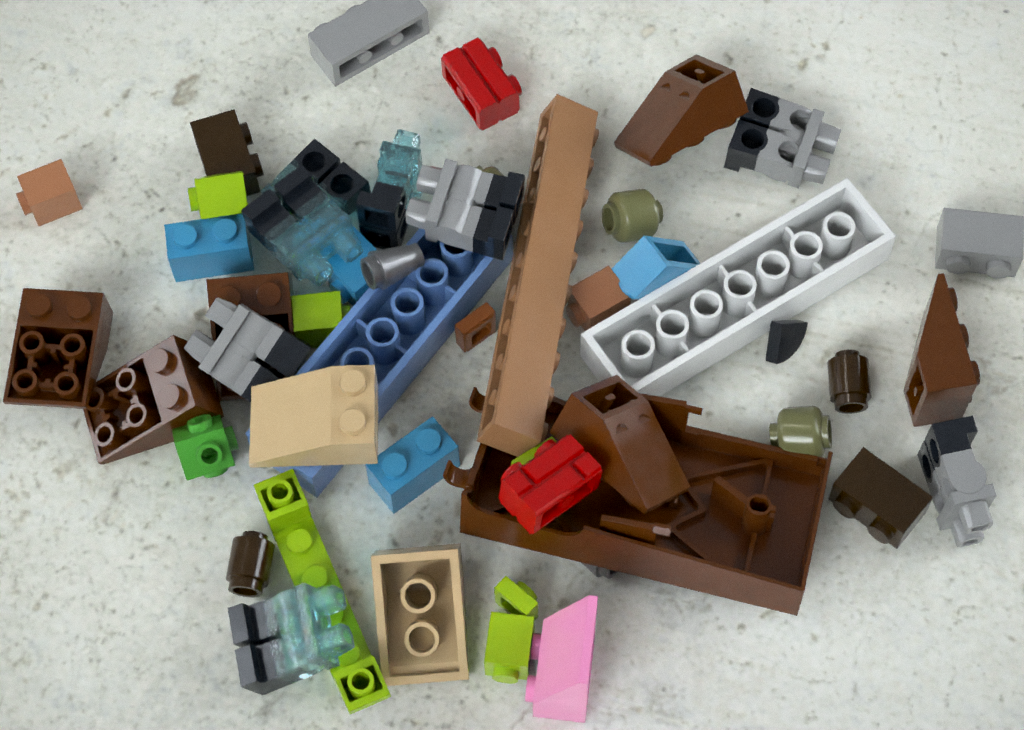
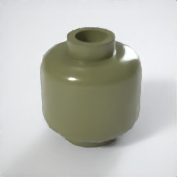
M646 189L615 192L602 208L603 227L606 233L612 235L618 242L639 241L644 235L653 237L663 220L662 205Z
M817 406L783 408L778 414L777 423H770L769 436L772 446L780 447L789 452L810 454L818 457L824 455L825 449L832 447L829 415H823Z

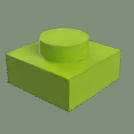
M505 576L494 587L495 603L508 614L534 616V621L538 618L537 595L525 583L518 581L515 584Z

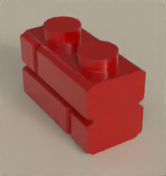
M477 37L463 44L462 48L457 47L443 54L441 58L442 76L480 130L483 131L497 124L499 120L503 121L518 113L520 110L519 96L522 95L521 86L513 74L508 76L502 69L501 57L494 47L488 49L481 38Z
M567 434L557 442L553 439L544 442L536 450L534 458L524 465L521 462L512 464L501 477L498 498L512 516H516L517 521L529 534H534L598 489L603 470L589 452L586 453L584 447L571 434Z

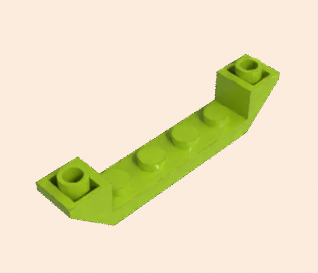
M290 469L254 484V489L277 547L349 714L351 715L390 698L391 694L374 655H371L313 521L308 502L294 470Z

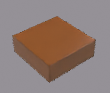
M486 302L455 324L456 343L464 352L470 351L496 332V311Z

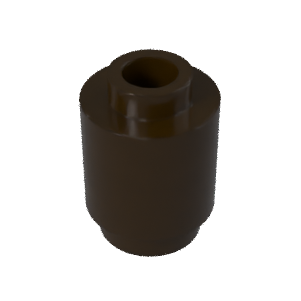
M856 350L837 352L835 357L827 362L830 401L834 403L835 411L839 413L852 414L868 409V401L872 398L869 360L867 357L860 355Z
M245 531L242 536L233 538L226 580L229 582V592L251 598L262 596L263 588H266L269 584L275 545L268 540L266 534L257 531Z

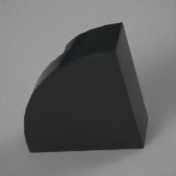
M801 320L771 321L766 361L779 364L788 360L801 345L808 322Z

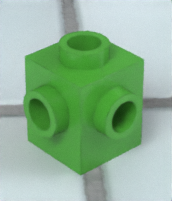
M209 414L199 415L188 420L187 425L172 429L174 444L187 481L200 476L206 478L217 477L224 474L229 467L235 466L232 451L238 450L239 446L232 425L224 428L220 414L213 417Z

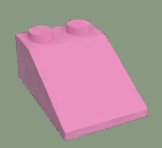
M588 595L543 619L542 634L533 633L531 659L538 660L536 676L528 675L525 701L533 702V717L585 723L595 642L598 596Z

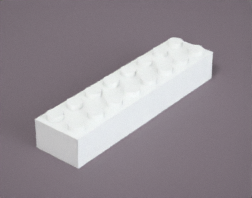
M846 178L581 333L580 357L599 382L618 375L638 393L660 397L769 332L771 321L791 319L889 260L896 235L851 181Z

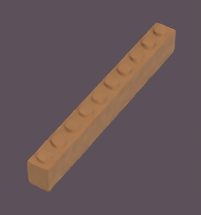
M556 94L539 118L477 442L517 457L543 442L548 432V423L544 421L546 410L549 408L554 397V388L551 387V380L560 362V353L557 352V346L566 327V319L562 317L564 307L572 293V286L568 284L569 277L578 259V254L574 252L575 243L583 229V221L580 220V214L589 195V191L585 189L586 180L594 166V159L590 157L599 136V129L596 128L598 111L559 94Z

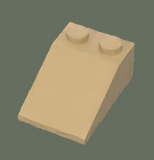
M375 365L329 366L251 387L250 468L378 464V381Z
M461 543L376 550L371 555L380 670L386 685L395 686L469 680Z

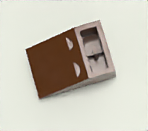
M697 54L665 71L614 141L615 147L651 167L668 162L672 155L680 150L700 144L704 137L710 133L732 126L737 118L749 112L736 71Z
M284 272L206 279L209 308L217 297L232 302L236 306L244 304L254 312L295 335L291 297L294 295L292 273ZM210 320L212 339L216 341L223 327ZM257 357V361L264 364L265 366H267L274 372L278 373L282 377L287 378L285 375L278 372L277 369H275L274 367H272L271 365L267 364L266 362ZM216 380L219 401L245 399Z
M944 273L937 275L924 310L903 390L914 427L963 418L968 404L972 402V395L977 385L980 384L979 367L976 361L970 360L967 350L969 346L967 328L964 324H959L957 318V295L953 287L948 288Z
M23 288L3 397L4 404L87 409L108 349L113 311L104 293Z
M172 335L95 383L87 409H83L98 464H107L174 442L172 429L187 425V421L193 417L209 414L211 417L220 414L221 419L224 417L212 376L198 368L201 363L184 349L188 342L187 340Z
M618 375L571 393L550 433L558 440L567 434H571L584 447V451L586 453L589 452L601 465L603 471L600 480L609 483L624 496L625 501L631 507L646 514L688 492L690 485L647 399Z

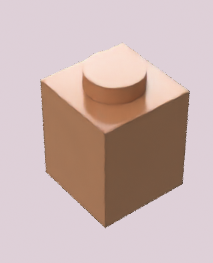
M62 159L17 176L23 190L16 193L18 201L25 215L33 213L38 226L83 209Z
M610 266L572 286V293L568 305L565 307L566 313L573 325L576 327L582 326L584 331L619 312L631 303V298L620 289L618 284L620 280Z

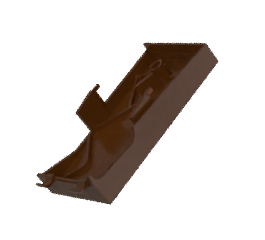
M474 387L469 399V405L476 412L482 413L485 396L480 394L477 388ZM639 393L648 400L690 485L688 492L643 514L640 510L631 507L625 501L624 496L609 483L600 480L598 489L534 534H529L517 521L516 516H512L498 498L501 477L511 466V461L517 458V456L480 443L472 468L460 469L454 466L452 460L447 462L443 474L445 481L452 486L464 489L461 493L460 533L797 616L805 591L833 452L829 451L827 458L785 451L780 447L688 426L689 413L701 415L703 408L687 405V401ZM555 396L546 410L544 422L548 423V432L545 440L552 436L556 441H559L550 433V430L567 401Z

